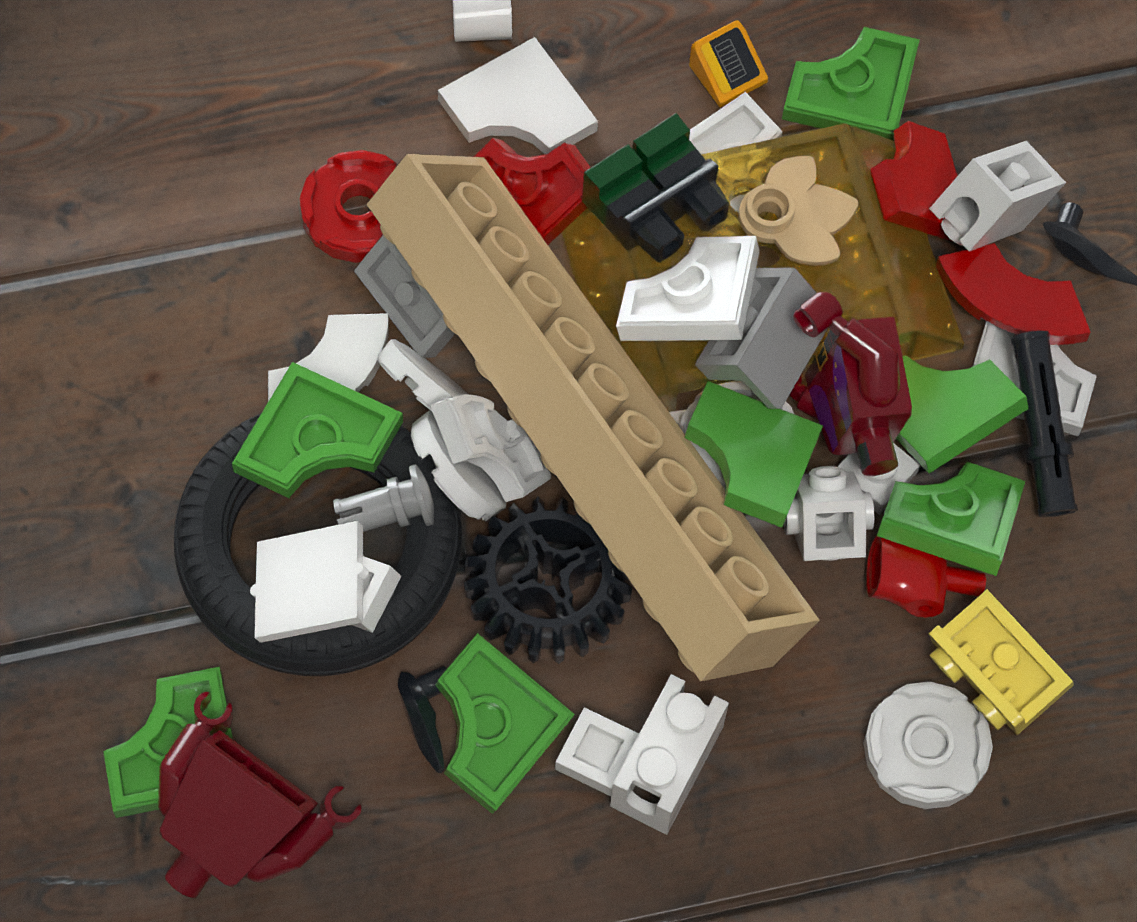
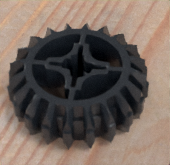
M538 496L533 500L532 513L525 514L521 507L513 503L509 507L510 523L492 516V519L488 522V531L491 536L477 534L473 540V550L477 555L469 556L466 559L465 572L472 578L464 583L465 597L476 600L471 605L473 620H488L484 627V632L489 641L507 634L504 642L505 652L510 656L518 651L522 644L527 645L528 659L533 664L541 657V649H552V658L560 664L565 658V647L570 645L577 654L584 657L589 653L587 636L604 644L610 636V629L607 624L619 625L624 620L625 610L620 604L630 602L632 587L625 582L628 580L626 574L620 571L610 560L607 547L593 527L578 513L575 516L568 514V501L564 497L558 500L556 511L545 510V503ZM547 542L563 544L572 549L557 550L549 546ZM522 549L525 567L512 575V582L499 587L497 578L504 563L514 553ZM538 566L543 575L552 574V580L555 576L559 577L558 592L554 585L545 586V579L541 584L538 583ZM597 573L600 586L596 594L587 605L576 612L573 607L572 591L584 585L586 577ZM531 609L542 610L551 619L537 618L523 612Z

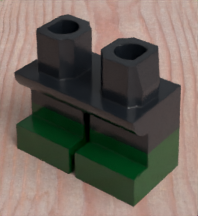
M677 113L633 140L632 148L627 144L586 170L583 179L582 202L628 252L639 245L658 263L675 254L684 243L685 234L674 223L676 220L688 214L702 232L710 231L726 220L729 211V202L716 184L719 166L711 159L705 160L689 140L690 129Z

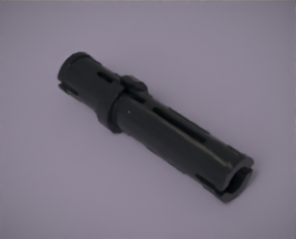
M1030 331L1010 338L1014 350L1019 388L1026 395L1028 410L1023 413L1029 448L1025 449L1023 453L1025 464L1032 465L1039 508L1037 510L1038 517H1057L1078 511L1068 460L1074 457L1072 443L1065 441L1058 398L1059 393L1049 342L1050 332Z

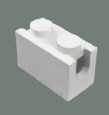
M1027 141L973 158L929 209L939 219L945 217L941 223L945 234L952 241L964 246L970 252L1023 231L1066 182Z
M672 674L613 782L610 807L666 835L723 729L729 702L716 696L713 697L709 706L705 705L698 696L684 693L686 681ZM635 785L660 797L658 804L650 803L633 792Z

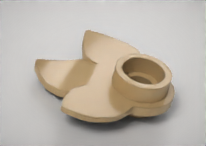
M796 156L776 163L771 167L765 184L752 189L744 196L739 208V222L748 236H756L759 242L775 243L780 251L792 261L814 266L827 265L837 261L840 257L839 247L832 235L839 232L849 223L857 211L859 202L856 198L840 190L815 184L816 164L812 156ZM762 212H772L779 220L767 221L758 215Z

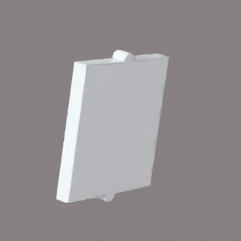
M354 521L257 542L256 584L250 589V593L256 598L255 639L262 643L363 623V579L367 578L369 571L363 566L362 524Z

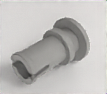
M416 464L409 466L411 475L409 480L399 482L397 477L387 479V486L348 498L333 500L335 513L340 515V519H337L338 524L358 521L363 525V532L395 522H398L400 527L411 524L410 518L422 515L426 526L433 525V498L429 485Z

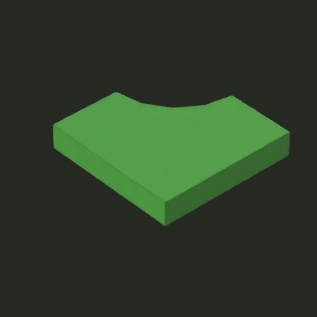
M864 27L856 43L839 57L819 63L796 61L782 120L894 145V130L899 127L920 39Z
M903 356L912 403V415L896 439L928 474L1028 410L1026 395L990 359L969 369L941 371L923 367L908 356Z
M292 362L232 462L233 472L287 498H290L305 480L326 469L353 467L374 473L403 423V413Z
M707 381L688 424L684 438L705 449L720 466L726 484L723 505L782 528L823 425L782 409H769L759 400Z
M966 462L957 476L940 484L915 485L895 481L877 536L997 576L1025 481L970 462Z
M478 633L435 684L450 703L457 724L455 753L444 774L493 814L575 715Z
M220 667L157 679L156 703L146 724L127 742L103 751L112 808L116 818L159 810V767L185 725L195 723L194 703L196 698L201 693H211V701L202 712L205 717L217 719L225 713L227 702ZM230 727L225 732V734L229 736L231 739H233L232 730Z

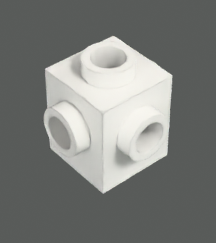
M833 466L814 468L809 474H804L783 525L785 534H794L804 561H833L845 558L866 557V530L873 529L872 495L870 492L863 493L854 471L846 472L842 468Z

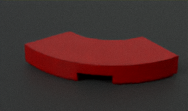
M995 243L982 246L970 252L963 250L938 256L936 268L946 288L955 300L977 320L980 321L983 318L991 324L1013 333L1014 336L1030 331L1050 332V345L1087 342L1091 331L1071 280L1047 282L1024 275L1005 260Z

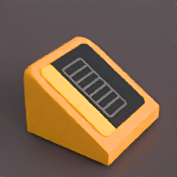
M739 20L733 21L697 40L691 46L689 66L720 108L744 92L749 93L768 83L765 69L746 29Z

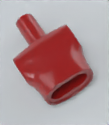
M878 536L875 537L871 544L866 571L868 596L894 603L911 615L926 618L941 614L944 610L946 591L979 597L985 590V573L947 566V559Z

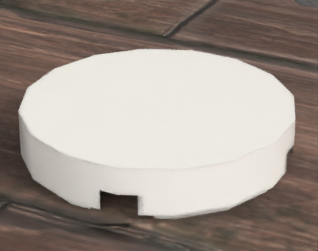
M391 339L378 355L380 365L395 381L398 379L401 382L407 376L405 383L413 390L412 392L417 396L416 399L431 411L430 405L438 401L464 394L469 395L431 362L396 339Z
M431 410L412 423L411 438L418 456L421 455L423 459L428 454H431L437 467L431 472L435 477L434 481L458 508L471 518L474 517L478 520L482 518L485 521L491 520L492 516H496L506 508L507 502L504 501L496 483L481 467L467 461L452 463Z
M934 682L906 684L895 690L891 696L885 698L877 706L869 719L863 745L867 767L881 789L900 803L922 809L949 807L973 792L988 770L993 745L987 720L980 711L977 712L975 707L967 701L968 697L955 688Z

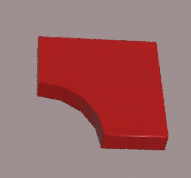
M908 121L894 130L896 149L894 159H885L870 169L883 219L952 241L945 234L941 226L945 217L939 219L929 209L958 176L945 133Z
M492 138L474 156L485 158L547 245L588 208L582 202L584 172L591 167L573 144L564 142L548 154L525 157L517 154L503 140Z

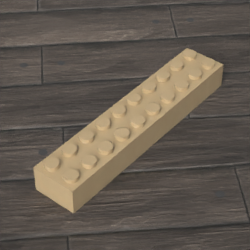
M406 154L367 203V206L381 224L382 234L400 251L411 267V273L415 281L428 291L442 311L445 324L460 337L474 357L478 371L493 384L507 404L510 417L525 430L541 453L540 457L545 467L558 477L574 500V507L577 513L586 522L591 524L607 547L612 563L626 574L642 597L643 606L647 613L661 624L675 644L682 663L691 672L696 674L700 682L773 667L820 621L742 512L723 505L725 497L724 487L692 443L684 438V432L485 158Z

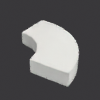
M389 314L328 315L323 338L310 355L296 364L359 392L364 386L369 385L380 367L378 355L387 345ZM289 367L268 371V402Z
M464 394L430 405L452 463L467 461L481 467L496 483L505 502L523 498L551 479L550 471L541 460V453L525 430L516 424L513 419L507 421L494 410V403L491 400L477 395Z

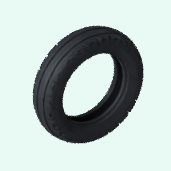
M261 413L249 418L225 434L204 455L190 476L179 502L174 527L175 563L183 591L194 612L205 627L230 650L257 665L286 674L300 676L345 674L372 666L394 655L412 642L437 615L451 590L460 560L462 534L459 508L434 481L435 477L431 472L437 467L431 454H428L423 459L421 455L418 456L411 438V432L401 426L374 473L349 467L366 474L382 487L387 486V479L397 477L399 482L411 479L409 466L416 464L429 485L434 503L433 525L426 526L422 515L410 518L411 524L406 526L405 547L395 569L401 575V578L373 633L353 625H347L260 643L255 639L256 598L250 593L251 588L237 572L231 559L230 550L232 530L238 513L250 495L260 486V484L234 473L232 462Z

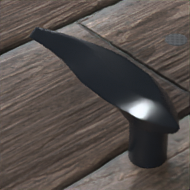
M1072 202L1064 203L1060 208L1056 221L1042 223L1053 246L1080 267L1098 275L1137 286V275L1108 255L1096 242L1086 238L1078 230L1083 216V209L1078 204Z
M444 665L416 678L409 672H401L398 678L399 694L414 738L424 757L438 773H442L445 769L444 758L436 729V713L428 700L441 694L435 684L447 670Z

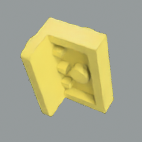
M988 589L944 628L937 625L928 633L932 643L937 647L929 655L931 659L953 683H956L962 677L970 683L980 694L972 703L996 730L1007 724L1016 735L1020 734L1074 686L1070 677Z

